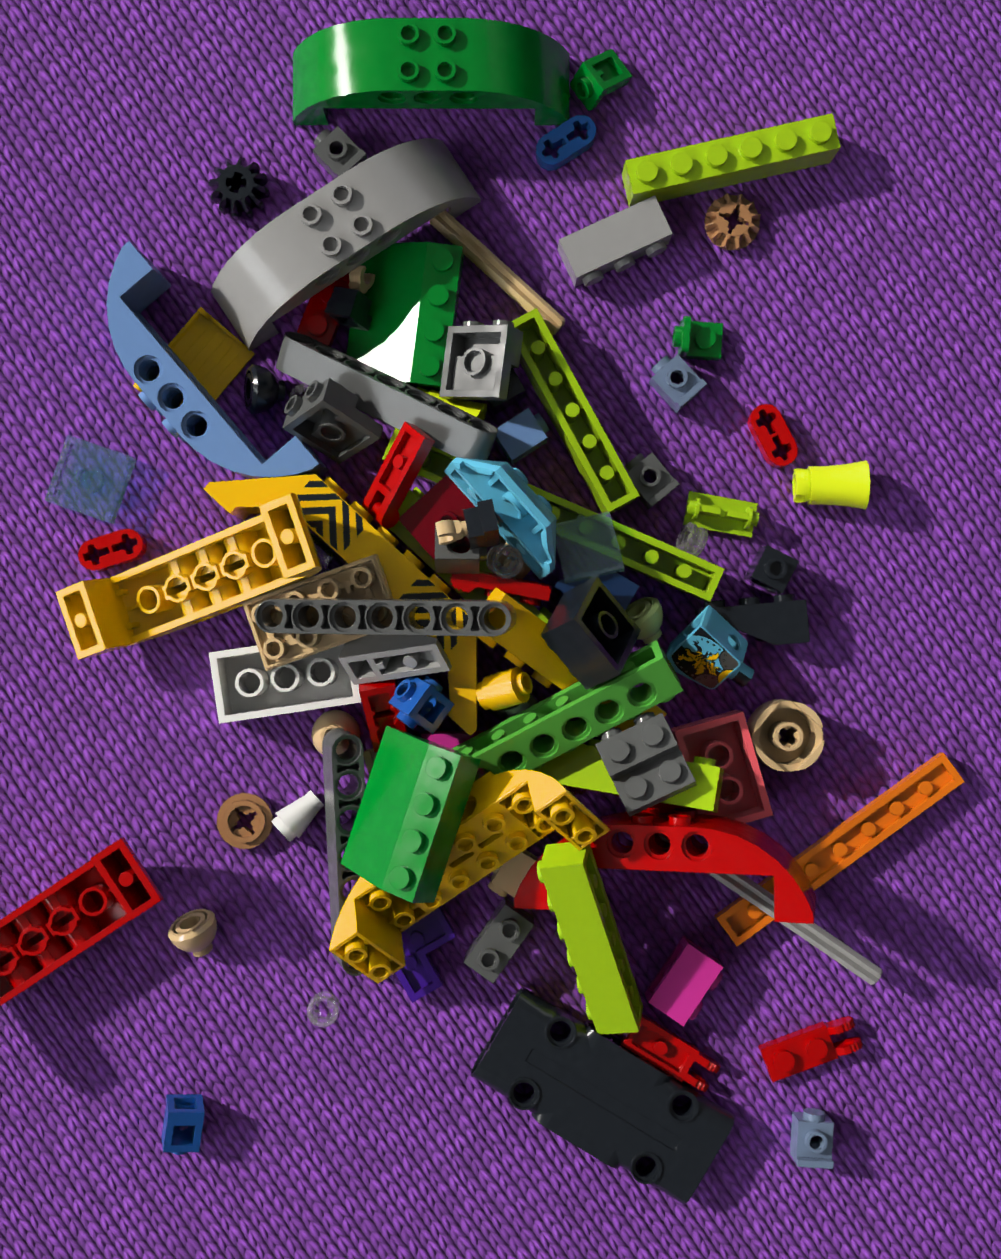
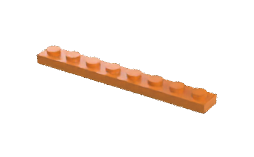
M939 752L799 853L794 859L798 862L815 891L965 781L947 756ZM768 876L758 883V885L774 895V876ZM742 896L714 915L736 946L742 944L774 920V918Z

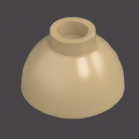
M341 710L327 711L319 716L311 732L312 742L317 751L322 754L323 738L327 732L334 728H343L360 739L359 725L354 717ZM343 739L338 743L336 747L338 755L347 750L349 746L348 739Z
M196 909L183 914L173 922L168 931L170 941L178 949L192 952L195 957H202L208 954L213 949L212 941L217 931V921L214 912L207 909Z

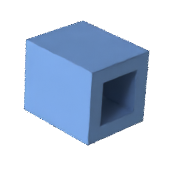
M527 408L499 426L495 440L511 465L547 443L548 437L545 433L549 431V428L539 413L533 415L530 409Z

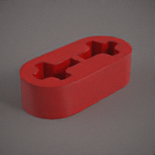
M762 404L756 407L750 413L747 424L760 452L768 465L774 468L788 466L796 459L798 447L786 422L775 406ZM761 412L763 416L770 415L773 419L769 423L771 435L765 425L759 427L756 423L760 418L759 413ZM773 438L776 439L780 447L786 446L789 451L785 454L786 460H783L781 456L776 458L773 456L772 452L776 449Z
M121 529L84 542L79 548L78 558L81 565L86 569L105 571L142 558L147 550V540L138 531ZM127 536L130 539L137 540V545L133 546V553L127 550L117 551L116 547L126 544ZM93 547L101 551L109 549V554L99 557V564L96 561L89 560V555L94 553Z

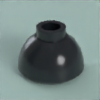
M252 364L246 371L244 381L246 409L251 414H258L272 408L277 401H284L286 392L284 380H278L267 368Z

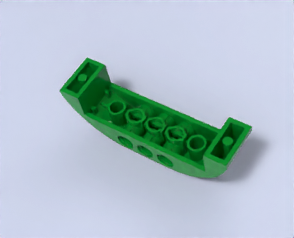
M375 18L334 25L307 37L293 52V124L328 125V108L535 109V125H561L569 120V52L556 40L539 31L522 25L488 19Z

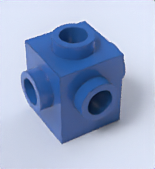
M427 675L423 680L416 676L407 677L396 687L393 697L388 702L399 711L396 718L413 730L418 724L434 734L455 705L440 693L443 687Z

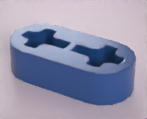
M576 115L540 138L536 145V160L540 167L548 171L557 170L591 148L596 137L594 121L588 116ZM576 127L580 131L588 130L585 140L578 136L569 142V139L574 136ZM560 145H563L558 149L556 159H554L551 155L547 157L544 156L546 146H549L553 150L559 147Z

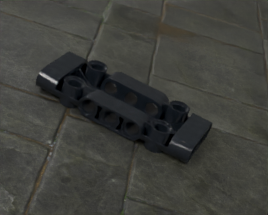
M522 986L477 1058L470 1075L509 1098L515 1108L529 1110L532 1112L533 1118L542 1126L606 1165L615 1169L621 1166L631 1172L637 1182L651 1184L680 1203H687L729 1135L734 1124V1114L694 1091L686 1081L680 1082L676 1080L673 1076L621 1045L620 1039L611 1034H598L593 1023L586 1022L584 1024L573 1017L569 1010L562 1007L557 1008ZM558 1021H563L569 1025V1029L563 1034H556L551 1030L552 1025ZM525 1082L533 1087L527 1094H520L515 1090L518 1084ZM680 1095L689 1097L688 1102L683 1106L677 1107L672 1104L673 1100ZM648 1156L653 1159L645 1167L636 1164L642 1157Z

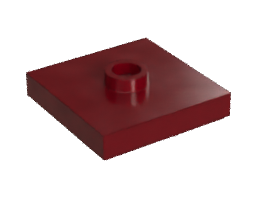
M445 475L401 515L399 521L435 560V523L441 520L465 521L463 509L475 506L455 483ZM457 546L453 549L456 553H466L470 550L466 546Z

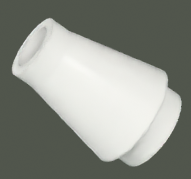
M310 790L301 798L277 811V817L271 822L291 842L296 836L298 838L301 837L324 804Z

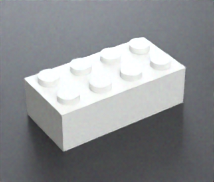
M345 644L269 671L265 670L257 645L210 652L209 659L219 724L361 703L359 684L354 685L338 659Z

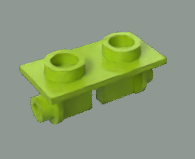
M689 491L683 526L752 538L753 528L757 526L759 520V512H756L758 503Z

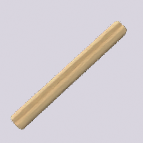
M446 210L429 220L430 224L453 245L463 246V254L524 310L530 312L537 308L551 334H556L564 326L565 318Z

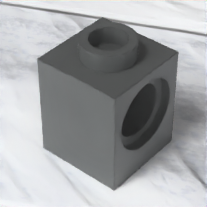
M435 525L436 573L479 574L480 561H487L486 546L471 549L468 535L451 544L439 545ZM457 546H466L470 549L466 553H456L453 551Z

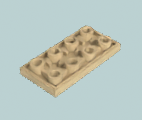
M374 554L245 601L242 604L265 670L269 671L367 635L264 632L255 621V610L263 601L277 598L393 599L379 556ZM274 606L271 611V617L277 625L281 623L283 614L279 607ZM310 606L306 614L307 620L312 625H316L319 621V613L316 608ZM383 606L379 611L378 617L381 624L388 627L392 623L393 615L390 609ZM345 607L342 613L343 620L347 625L352 626L356 620L355 612L351 607Z

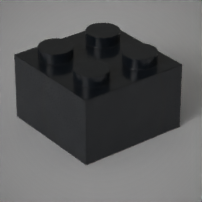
M596 576L563 594L541 633V637L568 667L571 674L587 690L621 674L641 630Z

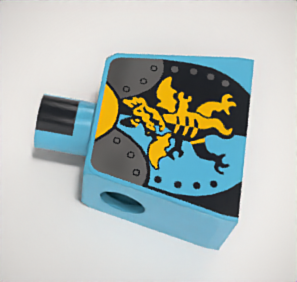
M710 605L670 642L666 653L675 672L708 689L717 688L726 678L744 687L754 674V670L743 663L748 647L747 640Z

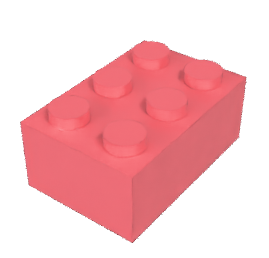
M733 710L670 728L685 761L693 762L694 756L711 758L716 760L715 766L724 769L718 813L695 809L696 814L723 816L744 823L773 816L743 711Z

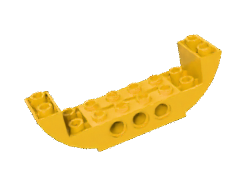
M526 769L510 770L495 775L489 771L473 783L434 903H411L381 890L360 876L341 909L334 927L329 951L379 984L406 966L401 933L554 830L580 851L608 833L610 829L551 776L539 771Z

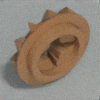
M727 193L723 197L714 200L708 208L704 221L705 230L709 239L716 246L725 250H739L748 246L757 236L760 230L761 214H758L754 202L748 201L742 194L736 196ZM737 210V220L742 222V225L737 224L729 234V222L724 217H730Z
M243 792L231 796L221 805L217 814V828L223 840L229 845L239 849H251L267 839L272 832L273 823L271 821L274 817L267 802L257 794ZM241 811L245 815L256 811L257 815L251 821L252 829H249L247 826L234 829V826L241 819L239 815Z

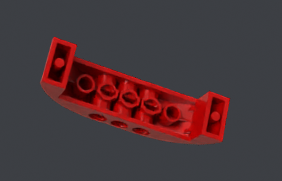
M650 807L630 817L627 812L598 817L610 829L608 833L590 844L598 868L774 876V922L814 924L816 895L798 862L782 845L770 836L744 822L723 816L696 814V810L693 808H675L674 813H659V808ZM623 832L628 833L632 840L627 839ZM658 833L666 835L670 842L662 840ZM694 835H702L708 843H700ZM562 836L554 844L565 843L569 841ZM543 854L530 867L520 883L514 897V908L549 910L545 884L540 883L537 875V863L539 860H542Z
M124 837L0 920V1006L164 899Z

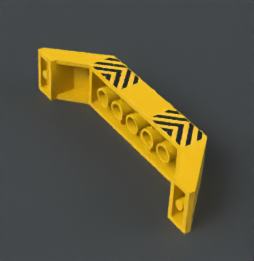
M316 474L209 482L203 488L225 510L243 521L250 514H261L259 506L290 493H295L298 496L308 527L348 564L378 554L393 599L452 600L447 596L451 589L435 574L430 578L423 574L421 570L425 565L408 549L404 554L395 547L400 542L387 529L380 526L376 530L370 525L374 518L356 501L349 505L344 500L348 494L329 476L324 481ZM419 607L415 612L417 624L421 627H427L430 623V613L424 607ZM456 607L452 612V621L457 627L463 628L468 622V615L464 609ZM426 635L439 640L452 665L451 670L448 671L449 699L455 705L447 715L471 736L478 727V700L476 696L478 684V638L476 636Z

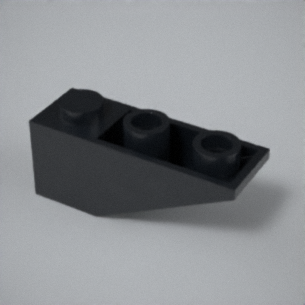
M795 594L774 595V602L761 604L760 597L740 598L738 606L725 607V600L704 602V609L710 605L740 634L766 645L810 642L806 600H795ZM696 609L695 615L698 616L704 609Z

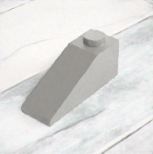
M367 635L345 643L338 658L354 685L450 671L452 667L439 640L426 635Z

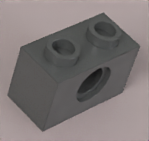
M504 897L465 952L464 963L491 983H494L533 928L534 917L524 909L514 908V902Z

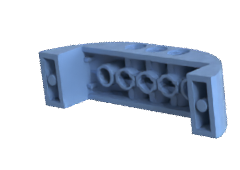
M130 241L122 246L114 263L108 285L106 305L109 331L114 348L124 368L142 390L138 396L152 411L156 410L166 418L162 421V424L176 439L179 437L185 443L187 442L194 450L211 462L246 478L258 479L311 474L321 477L329 471L328 468L310 447L296 436L268 460H265L143 317L141 312L172 285ZM207 425L205 433L201 435L202 428Z

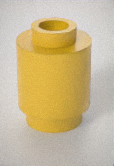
M518 667L485 676L482 682L477 684V700L483 709H491L492 711L525 703L529 700L533 689L532 681L529 675Z

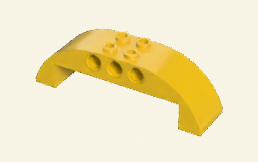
M290 493L259 506L261 511L259 516L110 578L84 580L55 592L78 660L125 648L181 630L243 606L242 603L303 581L321 571L322 566L298 496L295 493Z

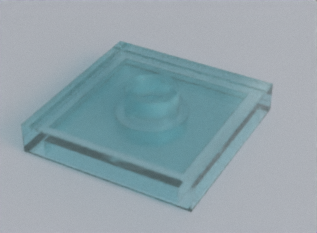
M67 435L44 501L114 524L137 459Z

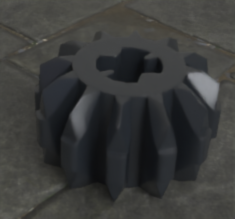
M240 156L237 164L234 165L231 159L226 158L225 164L227 168L223 170L220 167H215L214 172L218 178L209 180V186L214 190L210 197L215 204H219V210L222 214L226 215L231 212L233 218L239 220L242 212L245 211L247 216L253 219L254 213L252 209L256 207L264 210L265 205L261 199L270 196L268 188L265 187L268 183V178L265 173H260V167L256 162L248 165L246 159Z

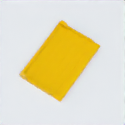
M202 307L197 310L168 344L214 400L221 395L255 355L253 351H249L246 345ZM134 383L133 386H134L139 392H142V390L139 388V386H138L136 383Z

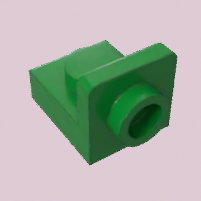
M610 49L582 62L570 82V87L586 109L590 111L596 108L603 96L626 86L632 75L614 50Z
M684 316L680 326H674L672 346L678 347V355L684 359L719 361L721 358L723 323L691 321V316Z

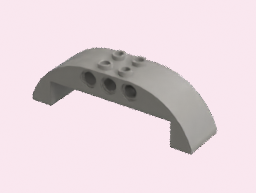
M424 138L396 145L349 169L256 232L226 262L213 283L211 293L248 350L252 351L279 333L272 322L444 210L456 218L481 202V198L443 141Z

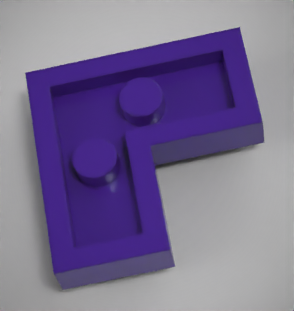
M441 906L401 933L406 966L395 972L412 1003L443 986V980L427 954L456 937V933Z

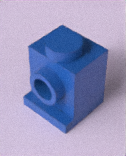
M202 1094L166 1095V1108L161 1136L163 1152H171L176 1155L199 1152L205 1115Z

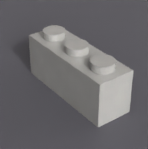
M652 196L559 239L557 250L574 287L583 283L585 287L601 281L604 278L603 274L615 269L616 272H622L636 263L635 259L646 254L648 258L661 254L667 249L666 245L669 244L673 233L656 196Z

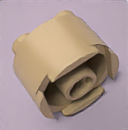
M774 699L756 708L748 719L747 725L757 760L772 769L782 772L806 769L818 759L823 750L824 740L821 719L814 710L803 703ZM781 729L788 730L786 734L789 740L787 742L780 740L781 735L779 732Z

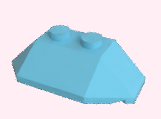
M456 457L444 471L475 507L478 506L477 502L492 499L499 534L540 580L550 574L555 569L557 518L552 513L550 503L543 496L536 495L528 486L526 476L519 469L512 468L508 462Z

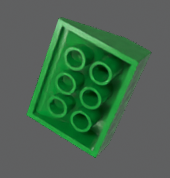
M433 242L394 243L361 264V266H366L365 273L375 274L372 287L364 294L372 301L368 315L372 317V321L368 331L350 328L346 355L415 388L421 387L429 391L433 389L440 392L448 326H455L464 262L463 246Z
M386 725L341 864L381 890L411 903H434L481 759Z

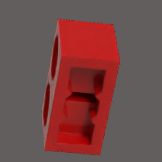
M397 679L359 684V693L374 753L378 752L386 725L408 733L407 725L396 718L399 711L388 703L398 686Z

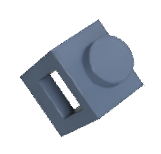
M678 354L671 360L666 355L651 369L655 375L650 379L649 384L675 413H678L707 385L704 379H700ZM677 373L683 379L682 383H673L670 378L671 374Z
M805 1108L803 1112L792 1111L790 1155L797 1167L833 1169L834 1123L828 1114H825L820 1109ZM813 1136H819L818 1141L810 1140Z

